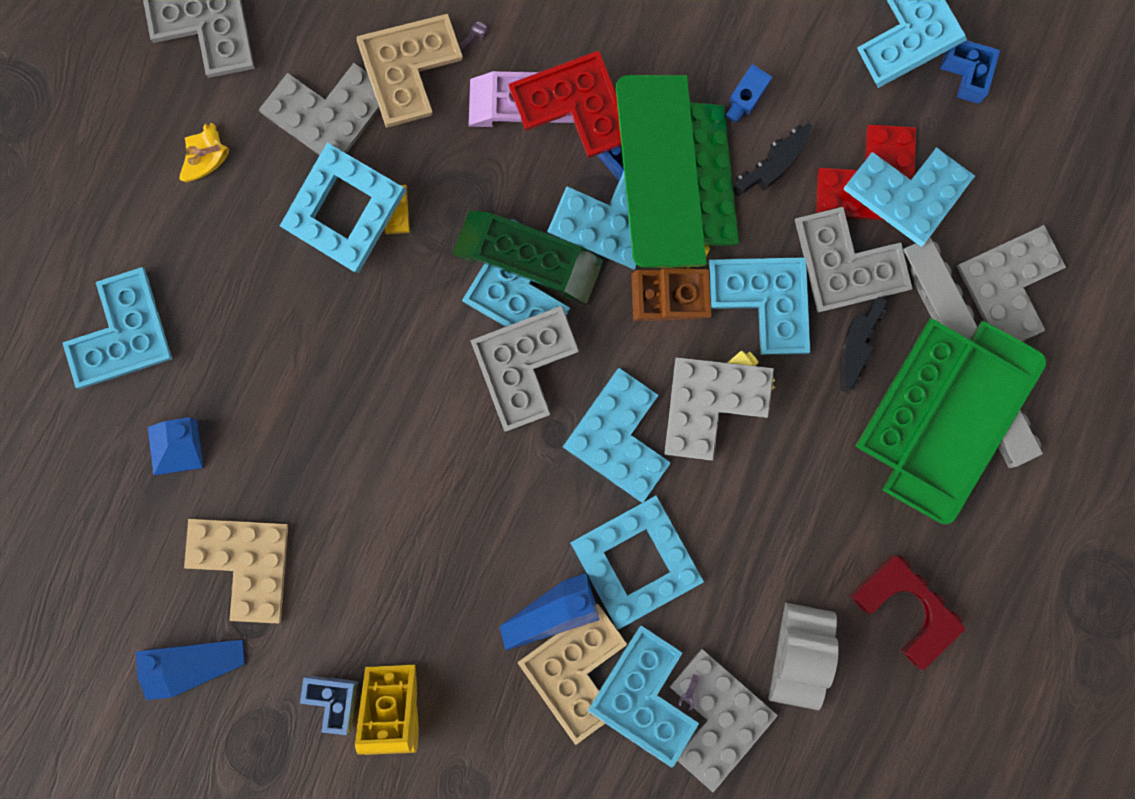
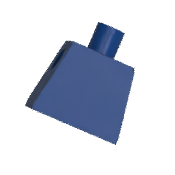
M752 64L731 95L729 104L732 106L725 116L735 123H738L743 114L749 116L769 88L772 76ZM747 96L749 100L744 101L741 97Z

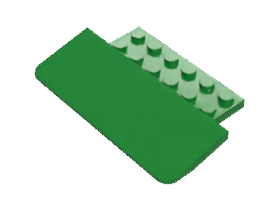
M625 75L619 78L616 82V95L633 260L638 266L643 268L704 266L707 264L705 245L735 246L739 244L724 105L690 102L687 75Z
M930 318L855 447L894 468L882 489L884 492L941 524H949L956 519L1046 366V359L1041 352L985 321L980 322L969 340Z

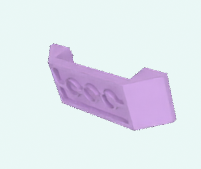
M492 71L470 79L469 126L493 127V121L522 122L508 84L539 72ZM570 114L551 123H574Z

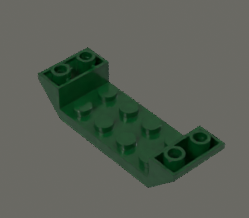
M470 210L452 253L453 256L474 264L475 261H479L564 293V297L585 305L589 301L604 261L582 246L493 213Z

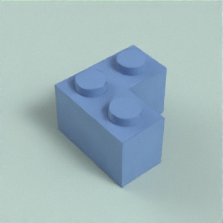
M311 675L303 678L300 704L325 706L322 725L323 733L348 735L351 732L358 681Z

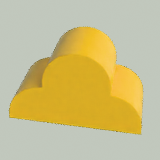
M415 665L365 667L355 739L357 754L416 753L419 725Z

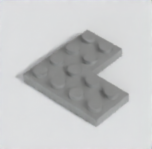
M143 0L150 40L153 43L198 34L205 73L208 78L255 69L241 0Z
M355 63L352 64L326 99H323L287 73L259 109L261 114L318 155L321 154L326 143L347 153L380 110L368 73Z
M843 207L795 219L817 313L875 299L878 296L883 297L912 290L902 244L896 243L855 254Z
M1044 225L956 266L985 322L1020 341L1045 331L1024 287L1063 270L1066 266Z
M562 306L470 340L504 432L551 415L534 369L579 352Z
M675 358L665 455L713 461L720 412L769 418L774 368Z
M700 649L669 687L706 719L690 738L677 761L714 792L778 715L703 649Z

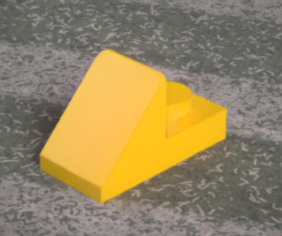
M407 190L385 227L386 234L410 232Z

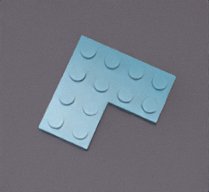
M887 0L899 25L857 47L875 84L879 88L963 43L967 39L945 0Z
M936 148L912 180H910L872 152L843 190L922 247L975 175Z
M624 171L609 205L570 187H566L547 232L631 269H635L637 264L632 256Z
M487 264L483 265L462 300L467 305L505 327L559 306L563 307L565 315L570 310L568 306L530 285V280Z
M805 258L709 260L711 309L758 308L760 355L810 353Z
M143 267L97 281L96 285L109 328L63 342L76 389H83L172 360L148 277Z
M618 368L568 438L563 448L643 503L670 465L669 461L631 435L658 395Z
M639 626L587 711L672 768L699 723L657 696L682 652L643 626Z

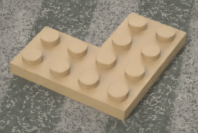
M448 14L357 36V43L386 128L432 116V109L419 71L462 61V54Z
M188 519L184 568L233 571L230 621L281 623L288 524Z
M596 604L600 618L599 621L556 634L517 662L575 745L605 724L587 711L599 692L588 676V673L627 645L599 604Z

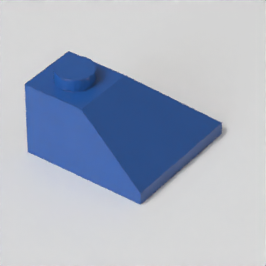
M189 417L164 421L148 427L153 475L203 468L197 420Z

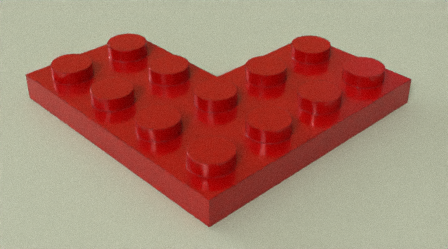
M599 51L508 84L525 131L571 114L588 158L622 146L617 95Z
M868 125L866 129L865 160L873 152L912 180L915 172L916 127ZM818 169L816 213L843 207L845 216L848 219L886 221L843 190L858 170Z

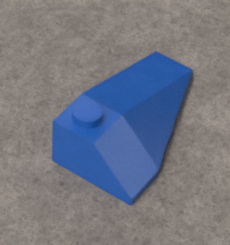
M585 573L560 582L499 626L505 650L507 651L599 621V614L587 574Z
M243 639L137 651V677L146 700L172 698L245 665Z

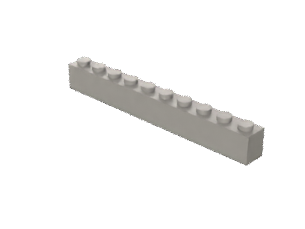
M929 237L922 247L915 243L903 249L908 273L931 318L970 340L977 329L973 320L974 314L972 309L962 299V290L958 284L954 283L949 265L943 262L938 244ZM1021 411L1018 412L998 446L1008 468L1017 467L1043 454L1039 439L1032 434L1029 428V419Z

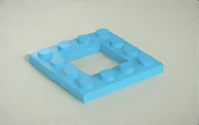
M326 143L280 227L359 274L407 189L331 144ZM337 177L372 197L348 239L314 219Z
M657 496L570 542L617 630L704 582ZM646 529L669 573L627 595L604 552Z

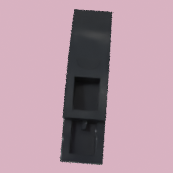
M810 123L804 127L798 125L789 132L790 136L786 139L778 138L770 145L771 148L767 154L768 158L759 162L755 166L756 170L751 173L746 171L736 178L737 182L733 188L736 194L740 196L757 184L764 191L783 176L804 147L812 125Z
M879 296L873 300L865 316L857 313L853 317L844 338L839 372L841 391L845 393L851 390V388L855 389L861 380L859 373L862 367L866 369L873 358L870 355L873 347L865 342H870L876 331L872 329L876 321L880 322L887 311L884 308L887 301Z

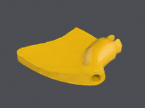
M210 123V126L205 124L202 133L185 138L187 151L179 177L181 181L190 182L200 179L217 169L226 159L229 148L221 144L215 124Z

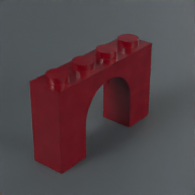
M890 555L849 597L865 614L871 615L891 595L897 592L907 591L915 595L924 608V623L920 631L900 651L917 669L925 670L966 628L961 624L963 622L962 618L953 610L950 612L944 606L946 603L944 599L936 592L932 593L926 587L928 585L927 581L919 574L915 576L909 569L911 565L904 557Z

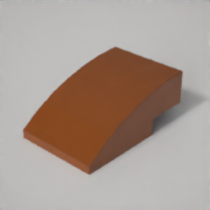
M663 268L662 270H636L631 274L633 321L688 320L711 317L709 269Z

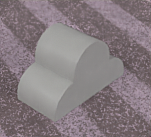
M785 602L769 701L814 710L821 709L826 689L830 688L834 680L838 662L839 646L838 640L835 638L837 626L835 612Z

